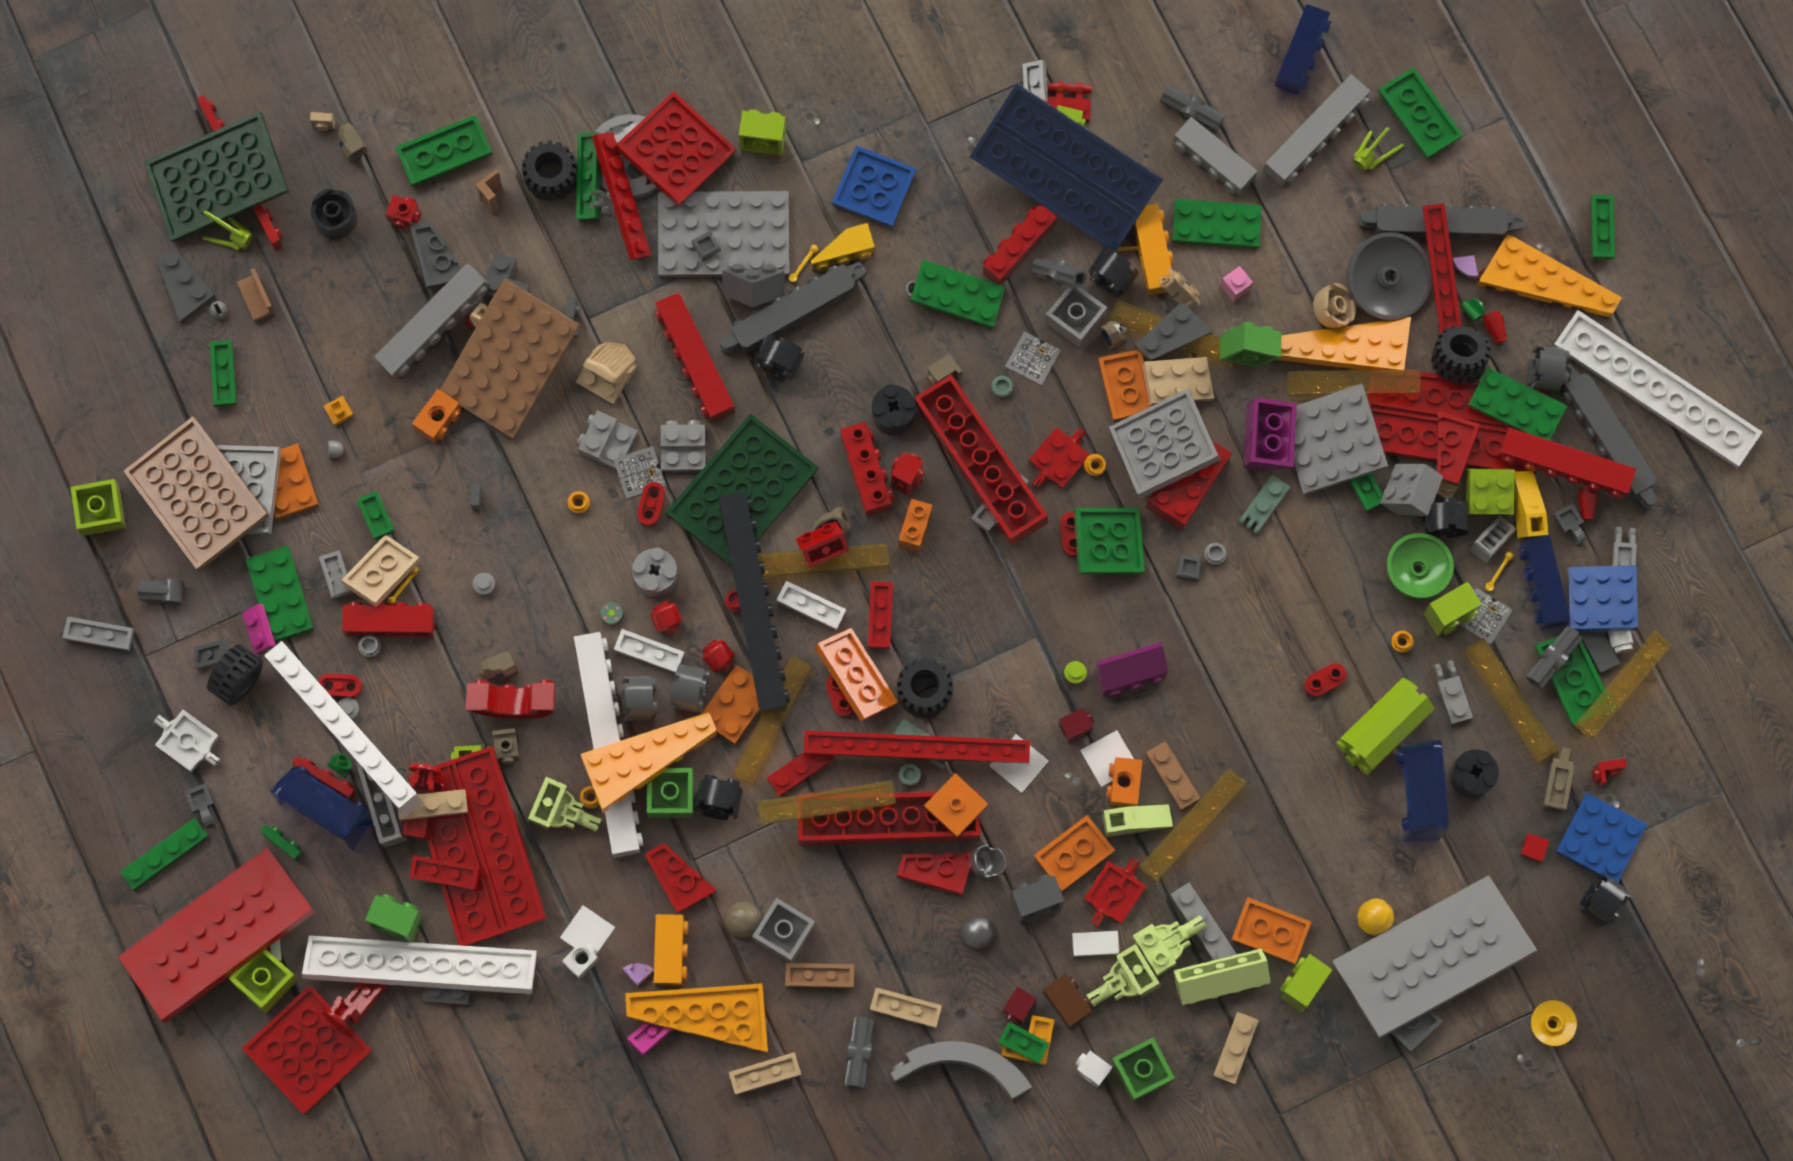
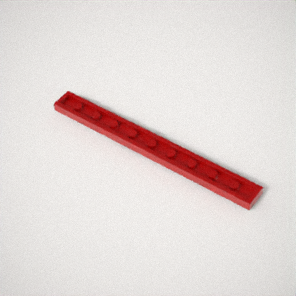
M805 730L803 754L1029 764L1030 740Z

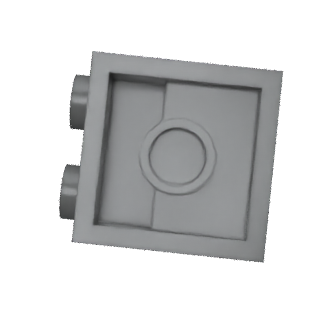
M597 410L596 414H591L587 420L586 426L589 428L586 434L582 433L577 441L579 454L616 470L613 459L629 453L638 430L618 422L616 418Z
M673 420L666 421V425H661V472H700L706 466L705 424H701L697 420L688 421V425H679L678 421Z

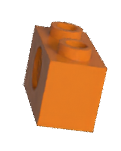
M437 389L412 422L414 430L436 444L439 439L442 440L446 436L449 425L459 419L461 415L460 404ZM436 414L444 415L441 421L433 420Z
M911 499L898 540V547L920 553L933 505Z
M1115 757L1114 763H1110L1108 776L1112 777V785H1107L1106 798L1110 799L1111 806L1132 807L1138 805L1142 760ZM1126 778L1129 780L1130 785L1128 787H1121L1118 784V779Z

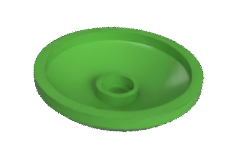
M1414 533L1402 537L1393 545L1387 557L1386 567L1389 579L1397 590L1412 598L1425 599L1439 594L1447 587L1453 575L1454 563L1451 552L1440 539L1425 533ZM1414 567H1420L1422 572H1415Z

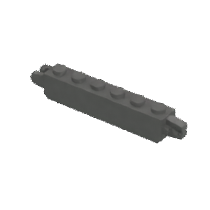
M1389 203L1377 206L1376 210L1361 212L1357 222L1361 228L1374 229L1375 235L1393 232L1403 234L1411 239H1426L1422 207H1415L1413 204H1404L1402 206H1393ZM1448 205L1445 207L1450 240L1501 241L1506 233L1522 231L1523 216L1509 214L1508 209H1501L1499 206H1492L1488 209L1480 208L1479 206L1458 208L1456 205Z
M860 262L847 267L844 264L839 267L835 265L829 268L823 276L811 278L807 285L801 288L799 286L795 287L784 298L778 297L774 299L768 307L756 309L745 320L741 318L735 321L732 327H730L731 333L720 341L721 352L728 354L740 349L742 353L748 354L761 347L766 335H774L775 339L853 295L855 283L866 276L865 268Z
M1570 364L1567 365L1568 382L1566 385H1563L1564 387L1561 390L1564 401L1572 406L1576 420L1582 422L1586 428L1585 433L1591 441L1595 442L1600 457L1636 468L1627 496L1631 500L1636 498L1643 509L1651 510L1657 502L1655 493L1652 490L1656 480L1654 474L1591 376L1587 374L1579 375Z

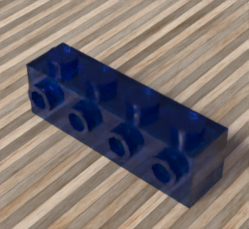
M1306 4L1277 76L1275 87L1299 95L1301 88L1306 89L1310 79L1306 75L1308 70L1313 71L1317 61L1314 55L1316 51H1321L1325 41L1321 37L1323 32L1328 33L1332 21L1328 20L1331 12Z
M1550 535L1523 540L1518 548L1520 560H1524L1525 564L1523 569L1525 581H1529L1530 590L1528 591L1531 603L1534 602L1536 609L1534 611L1535 623L1539 624L1540 630L1567 625L1570 621V616Z

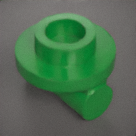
M1476 298L1466 300L1460 305L1474 322L1484 316V305Z
M334 754L328 761L327 766L346 778L352 768V761L345 754Z

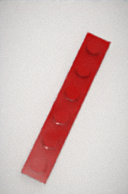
M614 133L596 134L592 136V140L629 259L631 261L651 256V252L620 152L615 149L617 142Z
M1445 203L1422 206L1439 334L1444 332L1446 328L1451 329L1452 326L1461 327Z

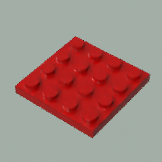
M675 91L667 96L615 146L618 152L678 207L737 150Z
M311 985L304 989L242 1047L245 1053L303 1115H306L373 1052L352 1029L348 1033H344L326 1020L322 1011L324 1008L330 1010L332 1007Z

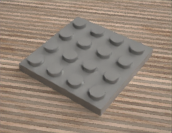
M1363 384L1297 405L1294 464L1304 495L1389 468Z
M1189 389L1109 427L1140 499L1220 461V457Z
M216 445L269 515L268 518L247 534L271 535L282 449L280 447Z

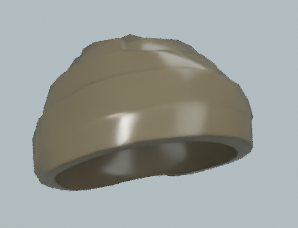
M738 902L732 905L725 915V924L728 931L739 938L752 937L762 921V914L758 907L749 902Z

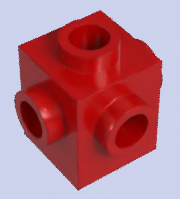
M393 195L385 215L387 221L393 223L395 227L410 229L415 223L418 224L421 211L418 203L413 198L407 196L401 198Z

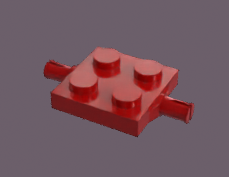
M1056 427L1029 458L1028 462L1039 473L1038 477L1032 482L1033 486L1036 485L1035 488L1039 489L1047 480L1062 489L1084 464L1085 459L1090 455L1078 443L1086 435L1084 430L1079 435L1082 429L1078 428L1071 437Z
M1131 858L1125 869L1117 867L1109 861L1107 862L1083 899L1097 911L1090 921L1091 924L1095 923L1094 926L1099 927L1103 918L1109 917L1122 925L1146 888V885L1138 881L1133 875V872L1140 864L1138 861L1135 862V859Z

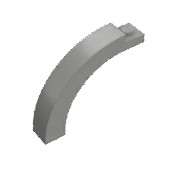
M937 1042L916 1048L906 1053L909 1063L905 1064L903 1061L892 1068L893 1072L890 1074L894 1083H897L922 1068L942 1063H956L976 1068L990 1076L1003 1088L1011 1101L1032 1089L1025 1076L1006 1058L988 1048L967 1042Z

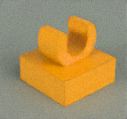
M343 396L324 405V409L335 427L354 417Z

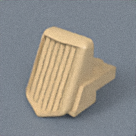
M605 342L599 344L585 360L584 367L576 383L615 404L638 365L634 363L635 357L626 345Z

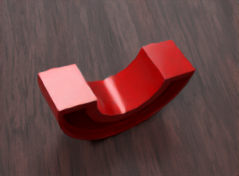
M475 680V683H467L465 710L482 716L503 719H538L553 715L555 711L556 684L552 680H540V683L525 685L524 688H516L514 685L499 687L488 683L486 680Z

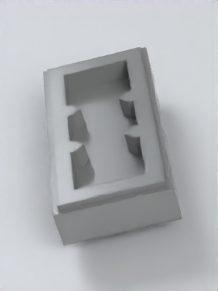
M340 550L320 556V564L332 600L354 593L342 585V579L348 573Z

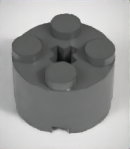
M1535 345L1531 352L1535 353L1534 360L1529 359L1528 383H1532L1530 388L1558 392L1562 384L1566 385L1568 382L1569 374L1566 372V364L1569 362L1570 352L1564 350V348Z
M679 664L675 674L678 677H676L672 688L671 708L702 713L703 705L707 699L708 691H706V685L709 683L711 671Z
M623 676L622 683H625V689H622L624 721H652V718H655L658 711L657 700H653L657 690L656 678H651V676Z

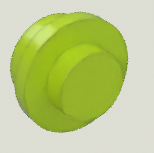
M1073 661L1065 667L1064 675L1070 683L1078 684L1086 678L1087 670L1081 662Z

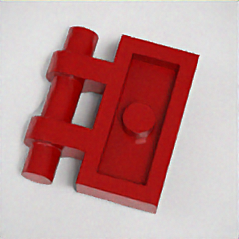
M1063 81L1049 83L1048 92H1056V97L1048 96V103L1056 109L1059 105L1083 111L1082 119L1090 122L1091 99H1083L1082 95L1091 94L1092 85H1083L1080 82L1064 84ZM1063 92L1076 93V98L1063 97Z

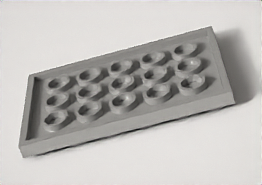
M789 191L694 192L679 207L663 192H658L659 277H722V270L730 268L734 264H742L750 270H757L762 268L763 265L771 264L775 268L783 270L784 276H789ZM711 231L721 248V252L702 261L691 241Z

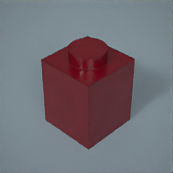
M1084 708L1060 718L1058 722L1068 743L1093 731V724H1095L1091 713H1086Z
M1017 986L1003 1008L1004 1018L1012 1024L1016 1025L1018 1022L1022 1025L1037 998Z

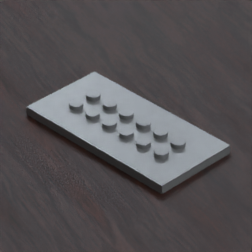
M1488 875L1332 961V965L1380 1040L1536 954L1537 949Z

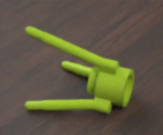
M1387 127L1369 149H1365L1373 134V131H1369L1360 148L1353 155V163L1362 171L1367 169L1372 171L1376 165L1404 148V144H1400L1374 161L1375 155L1372 151L1382 141L1390 128Z
M208 211L203 212L204 215L232 232L230 235L232 243L203 236V240L228 246L239 251L240 247L243 249L248 247L253 237L250 230L244 228L232 217L228 220L237 228H233Z

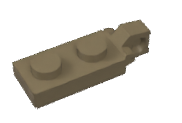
M1562 747L1558 758H1553L1543 807L1566 811L1574 772V762L1569 761L1571 751L1569 748Z

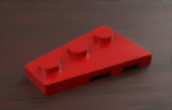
M1438 411L1437 472L1443 476V482L1459 486L1478 435L1480 424Z
M665 843L644 854L677 914L717 892L712 885L705 881L701 875L686 864Z
M966 852V854L945 853V855L903 854L897 878L962 896L971 867L970 856L972 852Z

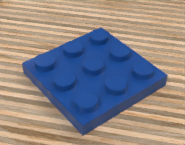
M856 145L832 200V205L892 228L915 176L916 168Z
M1637 565L1569 567L1570 628H1574L1577 632L1638 631Z
M1586 793L1555 853L1597 875L1604 873L1616 882H1619L1647 824Z

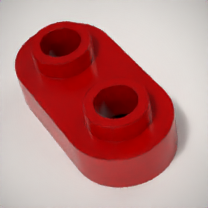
M658 482L648 483L642 492L637 516L639 522L644 526H653L660 518L665 499V490ZM656 491L658 496L652 498L650 496L651 492ZM647 512L653 514L650 519H646L644 516Z
M1068 512L1060 520L1062 550L1069 557H1077V548L1071 547L1069 544L1071 541L1076 542L1075 525L1069 526L1067 524L1068 520L1074 521V512Z
M1333 663L1311 674L1304 683L1305 692L1311 697H1320L1344 683L1347 676L1345 668L1340 664ZM1332 671H1337L1339 677H1333ZM1314 681L1319 682V683H1320V687H1319V688L1313 687L1312 682H1314Z
M324 674L318 679V683L324 689L327 684H333L332 689L326 690L332 698L353 699L358 697L363 689L360 679L355 675ZM349 685H355L353 691L348 690Z
M830 675L826 680V690L833 710L840 717H848L853 714L854 710L841 689L833 686L835 680ZM842 701H846L848 703V706L846 708H842L840 706V703Z

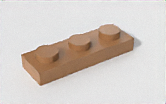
M1166 741L1146 752V756L1180 811L1200 800V796Z
M786 963L785 987L854 988V964Z

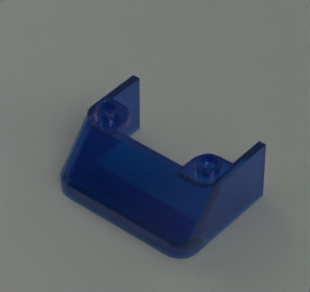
M1431 740L1401 746L1396 751L1397 765L1401 764V768L1404 769L1407 813L1406 817L1402 818V831H1406L1403 842L1440 840L1449 827L1441 740Z
M301 765L298 768L293 766L273 786L270 794L278 804L282 806L285 803L342 839L347 847L353 851L373 822L366 812L368 808L358 801L353 804L309 776L311 772Z

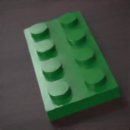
M1414 67L1378 89L1379 95L1426 160L1463 137L1459 128Z
M476 115L395 147L412 187L493 155Z
M1175 199L1172 243L1259 249L1262 205Z
M922 260L909 302L992 329L996 321L1005 286Z
M1487 367L1468 407L1512 429L1550 441L1567 405Z
M289 546L246 558L258 603L264 605L274 641L277 642L314 630Z
M1559 636L1537 644L1534 647L1539 658ZM1582 640L1568 655L1569 658L1558 672H1555L1550 678L1551 684L1572 728L1614 710L1612 702Z

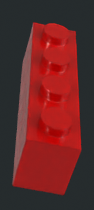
M350 602L349 605H343L342 632L344 636L434 637L435 610L429 603H417L416 606H407L408 604L403 602H397L394 605H385V603L381 602L375 607L373 605H363L361 602Z

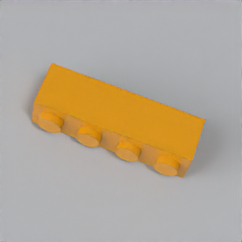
M1158 203L1146 205L1133 225L1147 296L1168 293L1161 287L1160 280L1164 276L1168 277L1170 275L1168 268H1171V264H1173L1172 251L1167 249V243H1169L1168 232L1163 230L1162 223H1165L1164 212L1159 210Z

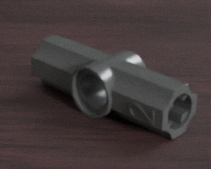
M1170 85L1166 87L1160 99V103L1179 112V115L1186 121L1192 117L1198 123L1215 132L1219 130L1226 116L1222 112L1206 105V102L1201 97L1194 94L1188 95Z
M1042 257L1040 259L1035 258L1032 262L1031 272L1034 276L1048 280L1055 287L1060 288L1063 284L1077 289L1083 288L1087 283V273L1084 270L1072 267L1061 258L1053 261Z
M1567 626L1556 641L1549 645L1539 658L1540 661L1526 677L1532 686L1541 690L1551 676L1558 672L1569 658L1568 655L1582 639L1579 632Z
M854 1017L852 1038L849 1041L846 1060L848 1061L845 1086L864 1089L867 1064L870 1063L873 1019Z

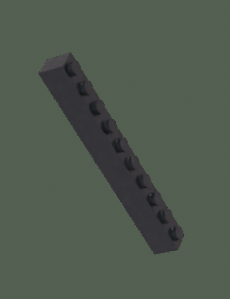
M745 491L719 496L760 715L787 710L786 703H790L788 689L783 690L782 682L786 681L784 668L779 669L778 660H782L780 646L775 647L774 639L778 638L776 625L771 626L770 617H774L772 604H767L766 596H769L767 582L763 583L762 581L765 568L763 561L759 562L757 555L761 553L759 540H755L753 532H757L755 519H751L749 511H753L752 500L746 497Z

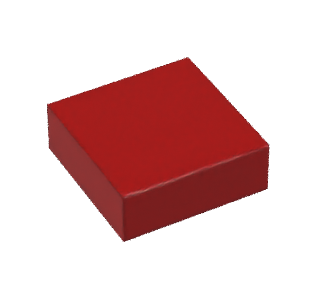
M1527 833L1520 855L1542 863L1549 840Z

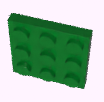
M1075 508L1073 510L1079 574H1143L1145 572L1139 508Z

